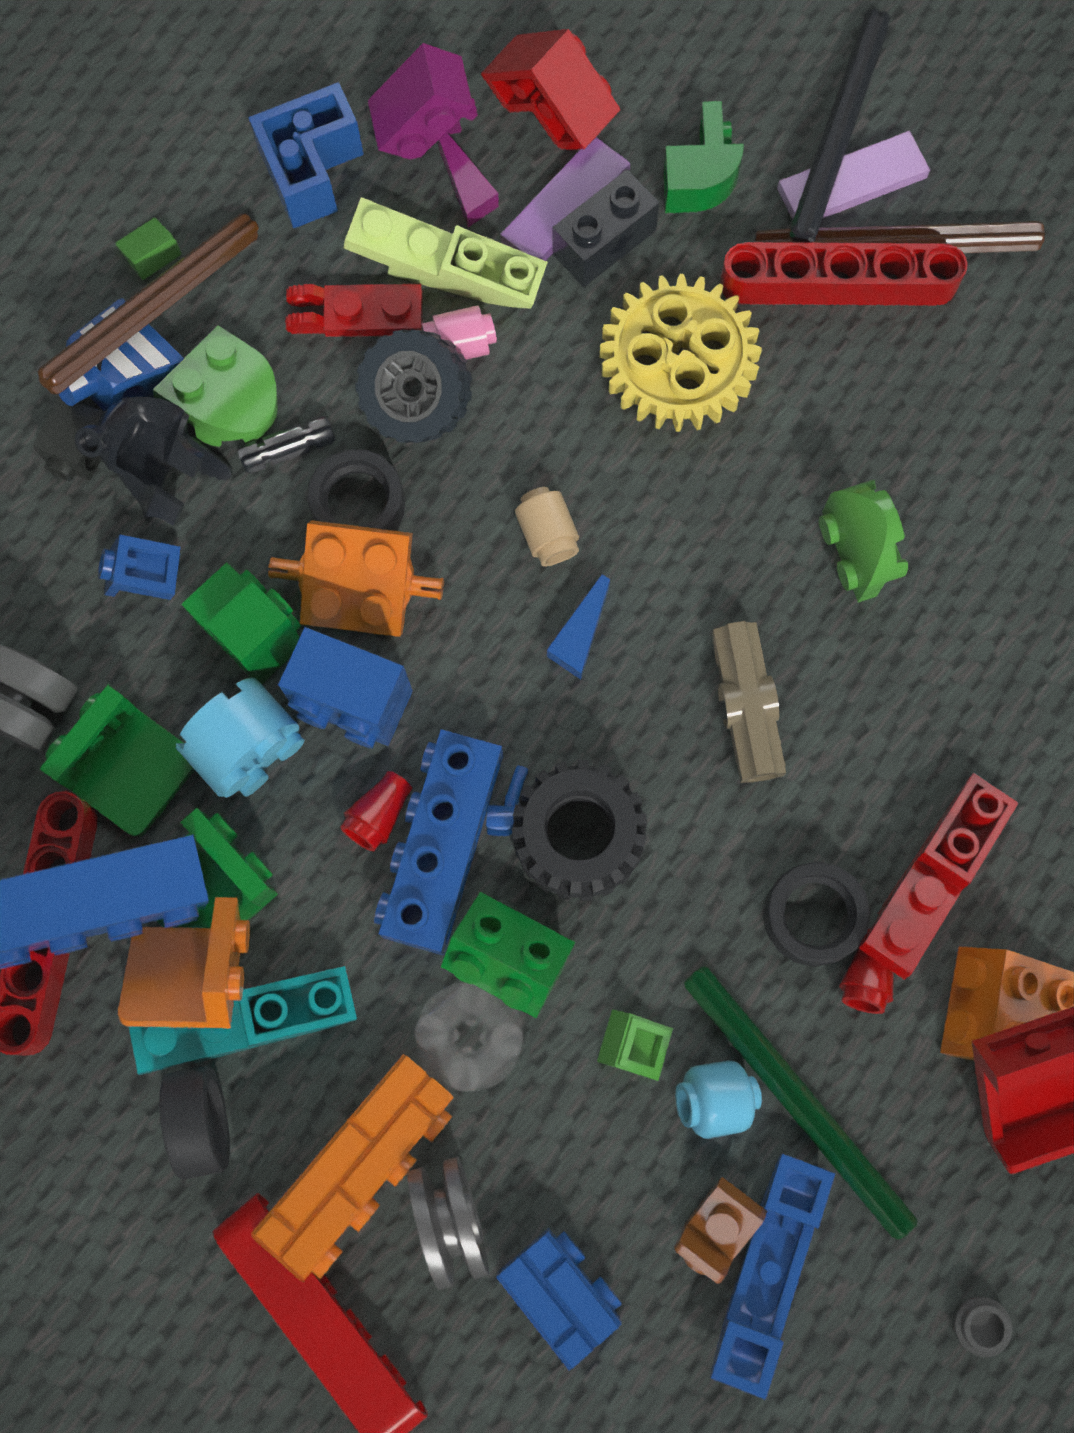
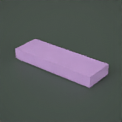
M907 131L845 155L823 218L926 179L930 169L911 132ZM811 169L780 180L777 189L792 219L794 218Z

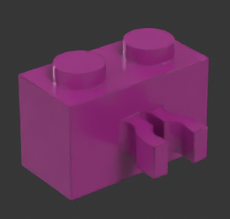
M422 43L368 100L378 150L401 156L404 159H416L423 156L446 132L448 134L461 132V118L473 121L478 116L475 101L470 95L462 56Z

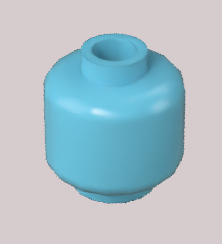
M729 1060L690 1068L685 1073L683 1082L677 1085L675 1093L676 1107L681 1122L685 1127H691L698 1136L705 1139L746 1131L753 1123L755 1110L759 1109L762 1103L761 1090L755 1077H748L746 1071L739 1063Z

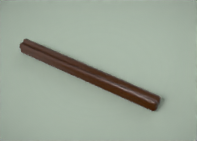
M239 214L38 369V381L50 393L54 395L60 394L258 238L257 230L259 229L257 222L251 220L247 214Z
M1040 221L819 228L816 239L812 243H938L954 245L963 253L1037 251L1044 243L1045 233L1044 224ZM791 229L759 230L756 232L754 242L802 243L801 241L794 242L790 238Z

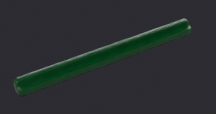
M703 966L696 970L684 982L688 992L890 1236L897 1240L907 1236L918 1224L914 1214L709 968Z

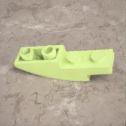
M362 197L344 242V249L389 266L387 275L488 304L507 307L532 308L548 263L457 225L452 234Z

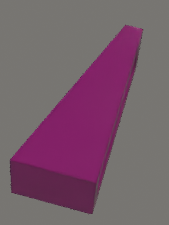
M446 132L438 140L439 150L467 227L469 228L499 207L498 192Z

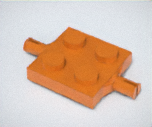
M311 520L307 523L305 552L301 560L271 557L269 562V568H272L268 571L269 578L299 582L302 595L300 624L401 637L404 628L406 606L412 595L441 600L443 595L442 587L444 586V578L414 575L410 559L413 533Z

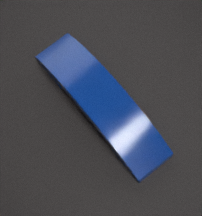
M780 1154L760 1205L767 1210L764 1222L749 1239L726 1311L710 1378L766 1400L784 1343L781 1340L782 1332L814 1229H819L835 1173L785 1154Z

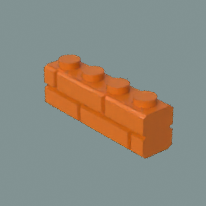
M403 1054L254 1229L251 1237L302 1282L311 1271L321 1279L343 1252L335 1244L349 1225L357 1232L361 1230L380 1206L372 1198L386 1180L396 1187L417 1161L409 1153L422 1136L432 1143L453 1117L445 1110L454 1098L452 1094L435 1079L429 1077L413 1060Z

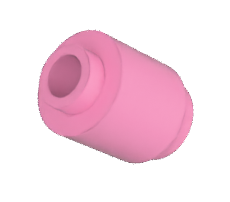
M478 305L434 315L433 321L422 323L423 331L441 335V339L451 341L456 346V351L459 354H463L466 360L489 355L488 344L497 343L491 314L481 315Z

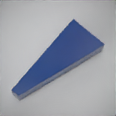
M603 574L547 649V657L580 680L609 590L610 579Z

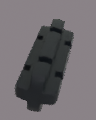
M321 415L308 420V426L301 428V425L297 424L262 437L264 442L257 444L256 440L240 445L238 447V455L243 468L247 473H254L265 469V463L272 461L273 465L311 452L309 447L316 445L317 449L332 444L335 441V434L329 419Z

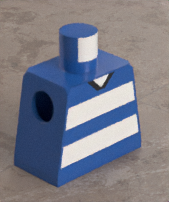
M123 298L117 300L72 334L66 342V347L126 301ZM148 324L58 395L69 406H73L90 397L103 411L125 397L155 398L153 389L184 358Z

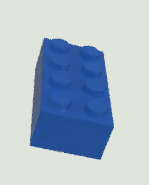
M194 836L181 837L0 880V969L31 962V951L50 947V951L54 955L87 948L86 938L108 933L110 942L143 934L142 924L163 919L165 928L198 920V910L205 909L209 900Z

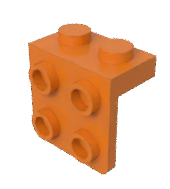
M215 897L211 928L142 927L143 934L131 937L118 1007V1016L121 1024L132 1027L231 1028L234 1000H242L244 988V969L242 966H239L240 953H248L250 940L249 920H240L238 898Z
M958 947L940 1053L974 1060L972 1040L1073 1007L1074 972L1006 949Z

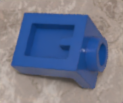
M119 535L110 550L103 549L101 553L98 579L106 580L104 595L115 597L120 590L171 600L175 595L181 547Z

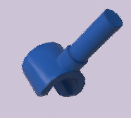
M516 766L507 794L505 795V806L488 805L486 819L488 835H512L513 813L515 805L519 803L518 799L528 773L526 767Z

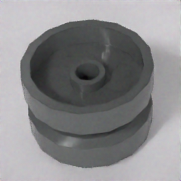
M0 645V735L43 754L56 729L49 719L30 709L31 704L53 713L65 712L78 687L33 657L11 647Z

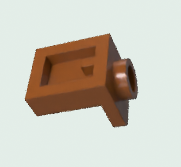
M721 1177L685 1223L674 1246V1250L683 1257L685 1263L692 1270L706 1275L715 1283L720 1284L726 1277L732 1260L764 1222L767 1210Z

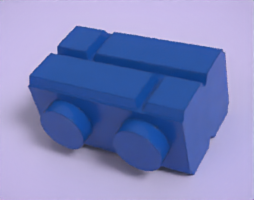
M548 1228L497 1272L496 1278L567 1369L570 1370L619 1328L622 1323L615 1310L622 1302L601 1276L592 1283L580 1268L579 1264L586 1257L570 1236L564 1231L556 1237Z

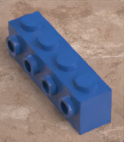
M442 729L440 730L437 743L428 742L421 763V772L427 773L422 793L415 791L412 793L406 811L405 821L412 823L406 843H397L390 864V872L397 874L391 894L382 893L375 912L374 923L381 925L379 935L384 939L445 956L487 808L503 759L502 746Z

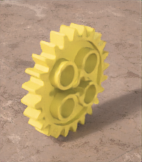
M679 274L676 286L671 287L664 276H659L658 289L655 291L646 283H640V299L625 293L623 296L624 310L613 307L610 317L612 324H605L603 326L602 339L606 342L600 343V358L606 360L602 363V377H613L609 381V393L617 394L624 392L621 397V408L623 410L637 404L638 421H642L649 413L656 415L655 428L660 429L666 418L673 419L676 432L681 431L684 419H691L694 427L700 430L703 415L706 414L715 423H719L722 416L721 406L731 412H735L739 402L737 396L747 398L751 388L749 381L756 380L759 366L755 362L759 361L761 347L753 345L757 342L759 329L753 327L746 328L749 325L752 313L750 310L735 313L739 297L736 295L723 301L721 299L723 285L718 284L711 292L705 291V280L701 276L696 281L694 287L687 286L684 274ZM675 317L682 323L677 326H669L664 324L661 319ZM716 340L722 343L724 348L713 350L707 348L703 342ZM681 348L686 349L683 350L679 355L674 354L677 353ZM640 355H649L654 357L657 362L652 365H643L638 363L635 358ZM710 371H718V373L712 374ZM690 378L699 383L700 387L685 389L677 382L681 379Z

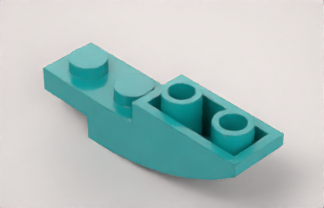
M342 966L244 989L242 1000H234L231 1028L128 1027L137 1073L142 1075L313 1033L355 1021L357 1017L346 968Z

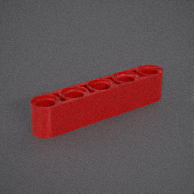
M745 242L736 244L726 253L720 284L723 285L722 293L729 299L737 295L739 297V304L942 305L950 301L956 294L966 274L968 263L964 253L959 248L950 244ZM735 272H748L753 277L741 278L737 276ZM784 272H795L802 278H789ZM833 272H842V273H845V274L848 275L850 278H849V279L839 278V277L835 276V275L833 274ZM883 272L893 273L899 279H890L884 276ZM932 273H940L947 278V280L939 279L935 277Z
M66 791L48 795L40 803L37 810L23 875L49 869L51 864L60 858H64L66 864L90 859L97 830L98 817L95 809L83 799ZM76 807L78 811L76 823L70 829L61 831L59 827L61 815L67 809ZM50 947L31 951V962L1 969L0 1052L7 1055H34L41 1052L48 1045L53 1033L70 953L54 955V953H51ZM38 962L43 970V978L40 984L30 991L25 984V974L31 965ZM25 1016L31 1025V1032L28 1039L23 1044L18 1045L13 1037V1028L15 1023Z
M256 1193L213 1230L212 1233L218 1246L359 1433L411 1432L428 1416L424 1404L421 1400L417 1403L413 1401L403 1387L407 1382L386 1354L382 1357L377 1354L368 1342L372 1336L353 1311L349 1309L345 1312L333 1296L337 1291L327 1277L323 1275L319 1279L311 1271L302 1282L251 1237L254 1229L269 1213L266 1209L269 1202L264 1196Z

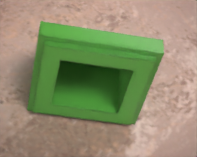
M155 217L115 243L142 280L182 255L175 238Z
M612 1010L597 1062L658 1081L673 1028L631 1013Z

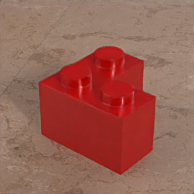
M569 29L516 35L481 73V76L504 108L510 112L532 111L554 144L562 150L585 149L621 110L611 95L612 90L609 83L596 72L585 55L586 49L584 44Z

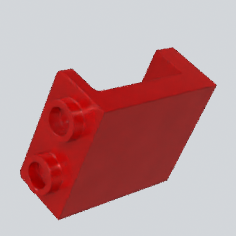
M1074 1006L972 1040L984 1132L989 1144L1007 1172L1015 1174L1073 1154Z

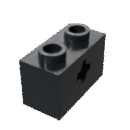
M628 169L552 227L554 257L583 287L587 286L656 232L659 212L658 200Z

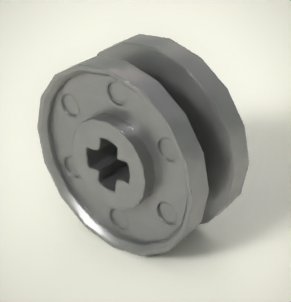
M459 1157L443 1161L444 1188L435 1190L424 1167L408 1172L409 1192L417 1230L430 1274L438 1291L453 1286V1258L461 1255L474 1280L489 1275L488 1259L477 1209Z

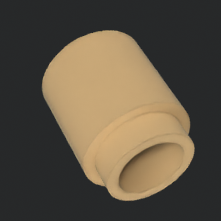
M540 487L524 494L520 499L522 503L515 509V514L532 556L539 557L542 566H552L575 556L579 552L576 543L579 535L562 493L559 491H549L548 487Z

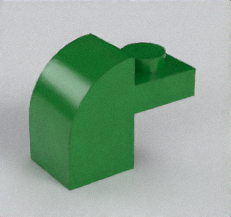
M722 101L702 102L699 122L700 145L666 146L663 167L665 213L705 211L721 204L734 190L739 176L744 144H732L731 121H723Z

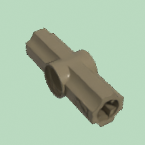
M740 621L713 629L712 644H714L715 660L721 684H718L719 701H725L727 719L723 720L725 728L730 729L740 783H752L782 777L786 774V764L776 723L779 720V702L774 680L771 675L767 676L757 623Z

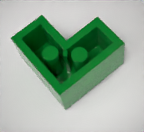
M225 563L181 604L194 621L250 678H256L261 684L291 658L300 638L296 631L302 625L291 614L293 609L274 589L271 588L267 592L265 587L247 569L239 575L228 563Z

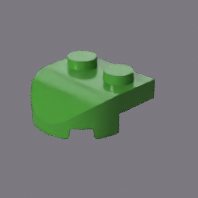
M219 325L153 389L155 398L176 404L189 414L187 423L195 428L198 440L218 447L222 445V441L243 439L245 443L257 440L270 429L278 412L275 377L266 358L256 349Z
M875 480L866 481L831 493L822 511L823 515L819 517L820 530L825 542L828 545L835 543L841 561L837 563L840 582L846 591L853 589L858 602L876 597L886 582L906 576L908 570V562L901 558L896 543L905 537L899 515L887 491H874L876 489Z

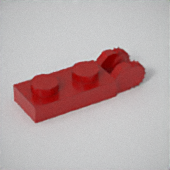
M298 284L292 287L289 286L286 292V302L292 306H324V316L314 312L288 314L285 330L291 334L325 333L326 337L393 335V331L398 330L422 331V284L325 285L324 288L314 284Z

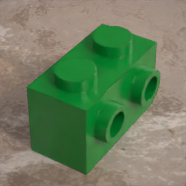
M480 892L452 935L441 967L453 973L460 981L473 984L501 999L508 1007L523 1011L537 1018L576 942Z

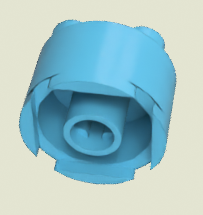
M247 678L236 683L242 691L230 699L221 692L207 702L182 729L180 735L186 743H176V749L219 797L227 798L237 791H240L245 797L253 794L269 778L264 770L278 758L284 761L291 757L301 748L305 741L298 733L299 725L256 678Z

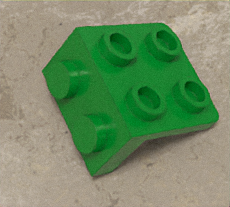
M107 685L101 693H95L84 703L79 713L80 719L67 735L59 736L50 745L45 755L46 761L40 770L62 786L71 790L131 836L141 837L155 822L195 769L176 749V743H183L138 710L119 692Z
M196 808L180 822L189 832L186 836H194L209 901L205 909L198 910V920L169 928H211L215 897L238 898L240 920H250L278 895L267 882L274 874L253 851L246 857L232 843L239 835L218 812L210 818ZM163 919L156 920L162 927H165Z

